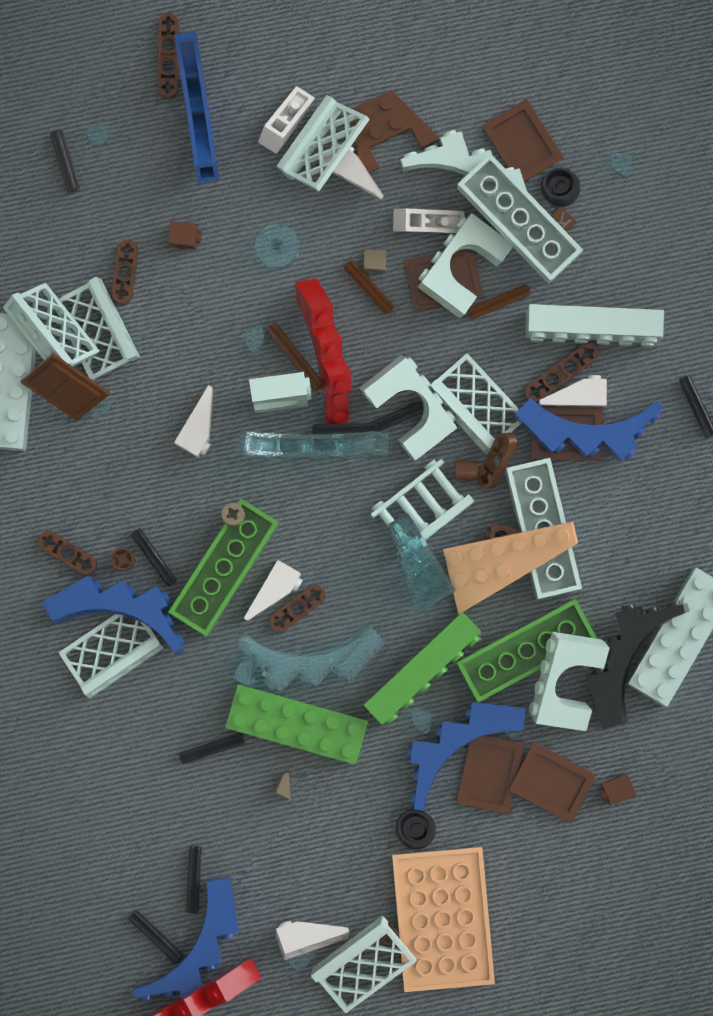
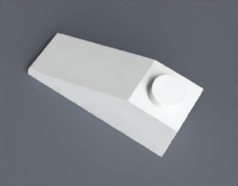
M296 86L265 124L258 143L277 154L289 139L315 98Z
M350 147L332 173L382 200L383 194L359 157L353 153L354 148ZM333 154L325 157V164L331 162Z
M394 209L393 231L457 233L459 229L456 226L464 216V211Z
M589 375L588 379L578 381L539 400L538 404L540 406L605 408L607 405V379H601L600 375Z
M209 385L174 442L175 445L197 458L201 454L205 455L211 446L208 442L211 431L213 388Z
M277 560L244 619L250 621L291 594L292 590L297 591L303 581L300 579L301 573Z
M291 921L280 924L279 928H276L275 934L283 958L287 960L346 940L349 937V929L346 927L298 921L291 923Z

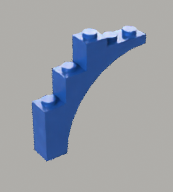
M197 33L176 34L174 37L197 183L219 180Z
M529 399L513 417L549 454L554 451L559 453L567 445L565 442L567 440L584 458L589 454L593 457L601 449L599 446L601 443L620 462L623 458L626 461L629 460L636 453L634 448L638 444L632 437L634 436L637 439L646 430L643 426L648 421L653 424L661 416L659 411L663 406L656 401L645 411L630 419L613 424L587 425L559 418L543 409L533 399Z
M88 575L42 602L51 620L56 625L71 618L87 614L110 613L124 615L138 620L155 630L168 643L177 656L185 652L182 647L185 644L179 632L175 634L171 626L174 623L169 614L164 615L165 612L171 609L168 604L171 602V599L165 589L161 591L158 586L134 599L137 594L131 584L127 586L124 581H121L100 593L103 591V588L97 579L93 580Z
M472 702L471 707L467 706L466 720H470L469 724L442 721V726L437 727L436 739H440V744L413 741L412 745H408L407 758L411 759L410 763L419 764V769L415 768L413 782H417L416 791H412L411 804L414 805V810H425L428 792L435 776L444 763L458 749L472 740L487 734L502 731H524L526 708Z
M230 876L207 881L208 903L206 919L201 935L192 951L168 974L153 982L134 987V999L140 998V1001L154 999V995L163 994V997L176 995L178 990L180 991V997L203 985L200 967H204V970H212L218 968L217 964L222 963L218 936H222V939L235 937V933L239 932Z

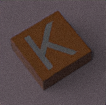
M562 206L551 215L566 232L577 222Z

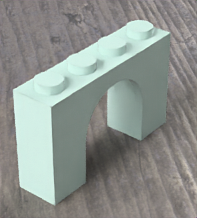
M472 213L467 219L464 216L456 226L459 230L455 236L449 235L443 244L446 246L442 253L438 251L431 260L434 265L430 270L426 268L418 278L421 281L418 286L419 289L459 318L467 312L477 296L459 284L452 276L450 270L452 255L459 250H473L495 266H498L513 247L501 234Z
M400 355L359 387V389L375 408H378L393 395L403 390H413L420 395L424 405L422 418L415 427L398 439L407 454L416 461L457 429L454 424L456 419L449 410L445 411L441 406L443 401L436 392L432 394L429 390L430 383L423 375L419 376L415 369L418 367L410 357L407 359Z
M304 372L249 379L255 413L308 406L307 400H312L309 377H304Z
M552 632L551 639H548L546 644L547 653L545 660L541 662V675L539 681L535 684L534 701L530 703L529 714L536 724L586 731L592 710L586 702L563 699L556 696V681L563 671L572 666L583 665L604 669L609 647L601 639Z

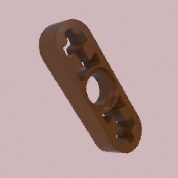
M131 240L122 241L117 248L112 297L120 305L128 304L133 297L138 248ZM127 245H130L131 250H134L129 253L128 257L129 261H133L132 264L120 262V259L125 261V253L122 249H126ZM125 266L129 267L131 275L128 278H121L119 270ZM117 281L122 283L130 282V285L125 284V292L128 293V296H124L121 300L116 293L121 292L122 285L121 283L117 284Z
M499 433L495 437L477 476L480 488L494 489L498 486L517 446V440L513 433ZM496 455H497L498 458H499V465H498V467L495 465V462H494V459H495V456H496Z
M45 531L39 536L38 544L41 549L83 575H91L96 571L97 561L94 557L54 532ZM53 536L52 541L58 545L60 541H63V544L57 550V554L53 553L56 550L53 546L48 545L45 547L46 542L43 541L45 537ZM65 547H71L74 550V556L71 559L66 560L62 557L61 553ZM79 552L82 553L79 558L84 561L91 560V569L87 568L83 571V565L79 562H76V566L72 564L78 558Z
M312 585L270 617V627L276 632L287 630L323 603L325 600L324 589L318 585ZM313 589L316 592L321 591L319 595L320 600L313 599L310 601L309 604L312 607L309 609L305 601L300 599L304 595L308 599L311 596L310 591ZM295 602H300L304 606V611L300 615H294L291 612V606ZM287 609L289 615L294 620L290 622L288 618L283 622L285 625L283 628L280 626L275 627L273 625L276 622L274 618L277 616L279 618L284 617L286 614L283 611Z

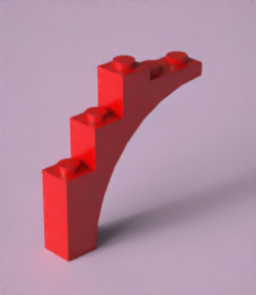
M317 278L295 282L296 302L307 324L317 359L320 378L323 381L325 422L327 424L349 422L351 371L342 358V338L333 325V305Z
M252 958L237 963L190 993L146 1016H201L213 1007L228 1002L262 977Z

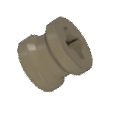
M229 503L223 507L222 518L227 525L238 526L243 522L245 513L239 504Z

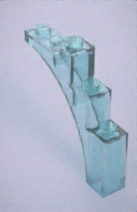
M372 431L345 434L240 432V455L263 457V459L269 460L297 458L307 460L328 458L349 460L389 456L388 433Z
M367 624L354 636L341 644L323 651L311 653H287L271 649L254 641L242 631L235 637L239 641L237 646L246 654L250 651L256 656L253 661L262 669L267 666L262 673L266 678L263 682L273 691L277 688L280 692L285 689L299 672L301 674L298 677L307 686L312 683L316 687L333 668L335 669L332 672L341 680L346 678L351 682L386 643Z

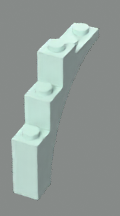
M455 130L444 133V137L440 138L441 147L433 145L425 148V152L419 154L416 152L405 154L404 158L401 159V167L403 172L419 168H438L454 171L466 176L491 153V150L479 149L472 152V156H469L462 131L456 133ZM513 167L507 168L506 170L526 190L520 168L516 170Z

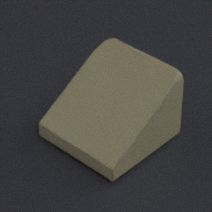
M365 249L364 272L385 273L387 250Z
M284 772L277 786L276 793L291 800L290 776L288 772Z

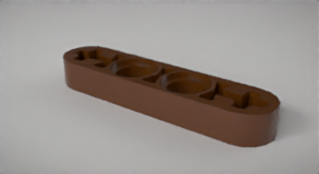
M171 13L163 14L158 22V90L161 97L168 100L176 97L179 86V62L175 37L173 36V34H179V24L176 16ZM167 20H171L174 24L170 27L171 35H167L166 25H163L167 23ZM167 40L173 41L175 44L171 51H165L162 48L163 43ZM165 62H172L175 65L172 72L167 73L163 71L162 66ZM166 78H170L171 87L174 88L168 94L162 89L166 87Z
M593 344L582 345L531 382L524 392L526 400L533 399L538 403L539 400L549 396L586 369L597 359V347ZM584 349L587 351L592 350L593 354L591 356L593 359L585 358L581 362L584 366H581L578 359L585 353ZM567 361L574 362L576 364V371L573 373L566 372L564 364ZM555 374L559 379L558 384L550 386L546 381L547 376ZM541 380L544 387L549 391L545 392V389H543L538 394L539 398L535 396L531 398L529 395L531 393L530 388L538 389L541 386L538 382Z

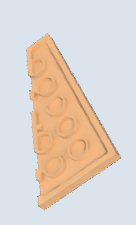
M573 521L443 549L458 615L578 544Z

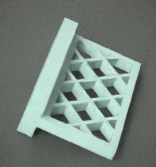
M326 95L277 167L287 178L295 179L320 191L370 119ZM341 111H342L343 114H344V117L341 118V119L336 120V118L338 117V115H339V114L341 113ZM359 119L357 125L350 128L349 122ZM345 124V130L336 133L335 127ZM331 129V135L323 138L327 131ZM346 136L345 142L337 146V139ZM332 142V148L323 151V145ZM318 147L319 153L310 156L315 148ZM333 154L331 162L325 164L324 157ZM319 160L320 166L311 169L310 163ZM303 165H306V171L298 174ZM321 172V176L316 183L312 182L311 175Z
M95 277L89 280V283L59 298L61 303L67 300L74 302L71 315L74 319L84 322L82 327L84 332H86L88 324L98 326L95 339L90 338L96 347L98 343L108 346L105 359L93 356L88 359V362L87 360L82 362L90 379L95 380L130 361L140 358L102 279ZM88 289L92 294L90 305L79 302L82 292ZM78 304L89 307L85 320L75 317ZM93 309L99 310L102 314L100 324L89 321ZM66 327L67 333L75 335L71 328ZM102 328L110 330L112 334L109 344L99 341ZM112 348L119 350L123 359L116 363L108 361ZM93 358L104 361L101 371L93 374L90 368Z
M46 283L22 294H13L3 307L44 360L54 353L71 366H75L97 355L99 352L95 344ZM43 291L48 301L38 298L39 293ZM25 300L33 302V308H31ZM38 304L47 307V313L37 310ZM52 309L58 311L62 317L52 315ZM38 317L46 319V325H44ZM51 321L61 324V330L52 328ZM66 327L72 328L75 335L65 332ZM52 334L59 336L60 342H57ZM65 339L74 341V347L65 345ZM79 343L85 345L89 352L80 350ZM65 351L74 354V359L71 360Z
M467 353L428 387L432 394L436 392L443 401L441 404L445 411L449 410L456 419L455 422L486 455L495 440L489 433L490 426H501V433H511L520 425L518 421L515 423H505V412L516 413L519 410L518 407ZM465 361L472 367V375L460 374V365ZM447 377L456 378V389L447 388L442 381ZM460 378L472 379L471 390L460 389ZM475 379L484 380L487 383V391L475 390ZM459 393L471 394V405H463L459 401ZM475 394L487 395L486 406H475ZM490 395L499 396L502 399V407H490ZM474 409L486 410V421H478L474 417ZM490 411H502V422H490Z
M115 614L61 650L59 654L77 680L83 693L88 698H91L164 649L150 627L142 623L144 627L138 626V620L135 621V625L123 623L125 616ZM111 624L118 626L116 638L105 636L106 627ZM122 626L134 628L132 640L120 639ZM138 629L145 630L150 635V638L143 643L135 641ZM90 638H100L98 650L86 648L87 641ZM104 639L115 641L113 653L101 651ZM119 642L130 644L127 654H116ZM72 650L81 651L79 663L70 662L66 654ZM85 652L96 653L94 666L83 664ZM100 654L112 656L108 667H98ZM82 667L93 669L92 677L85 682L80 677Z
M382 915L312 968L311 977L316 983L319 981L342 1010L347 1013L414 964L416 958L388 926V921ZM387 934L393 941L392 947L379 946V939ZM365 949L375 950V960L361 959L362 951ZM378 951L392 952L391 962L377 961ZM394 953H402L408 960L403 964L393 963ZM348 962L358 963L357 973L344 972V965ZM360 965H374L373 975L360 974ZM376 966L390 967L389 974L385 977L376 976ZM330 975L340 976V985H330L326 978ZM343 977L356 978L355 988L343 987ZM359 979L372 980V987L368 990L358 989ZM341 992L355 993L354 1000L346 1004L341 998Z

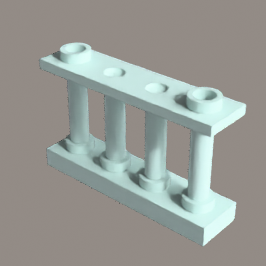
M435 459L424 467L426 471L387 502L384 503L381 500L371 508L374 512L370 516L374 519L380 515L400 541L401 547L398 549V552L402 557H405L474 503L470 495H467L465 498L463 495H459L439 468L444 464L442 459L438 462ZM431 474L453 500L452 504L454 506L448 511L440 507L422 484V481ZM413 488L417 490L435 513L434 517L436 520L430 525L422 520L404 497ZM396 501L418 528V534L413 538L407 537L386 510Z

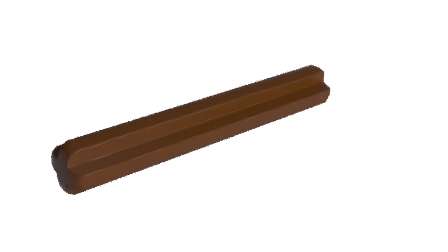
M272 323L267 327L268 334L298 372H304L305 378L309 377L310 387L314 391L322 388L323 381L278 324Z

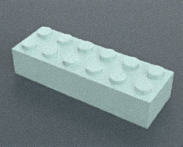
M491 153L458 183L457 189L548 284L582 253L583 249Z
M529 304L526 311L525 338H530L532 342H543L544 339H552L554 343H565L566 340H575L574 343L587 344L588 341H597L598 345H609L610 342H619L621 346L641 343L643 347H653L663 337L664 310Z
M0 313V450L26 452L32 390L20 382L22 378L35 368L36 349L10 316L4 313Z
M550 458L505 469L519 532L566 523ZM572 547L529 572L536 600L582 589Z
M698 568L692 569L673 601L680 600L681 604L687 603L690 612L674 617L658 627L626 682V685L663 707H668L713 629V577Z

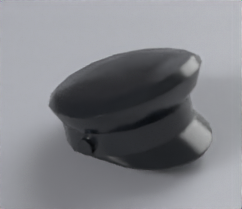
M554 168L543 177L541 193L552 205L559 207L569 206L579 196V178L568 168Z
M407 810L399 816L396 822L397 837L404 846L410 849H423L435 838V822L424 811Z

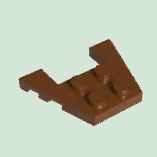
M392 90L352 108L370 119L356 138L358 157L369 174L380 168L371 151V148L408 130L412 131L420 149H424L439 141L438 136ZM359 119L353 120L354 126L357 125Z

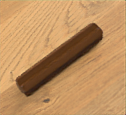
M350 260L345 264L344 269L383 313H390L394 309V305L354 260Z
M524 284L471 306L468 309L471 319H475L528 297L531 294L527 284Z

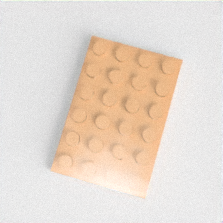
M482 847L392 855L399 937L416 958V962L403 971L404 992L495 984ZM401 953V961L403 964L408 960V958Z

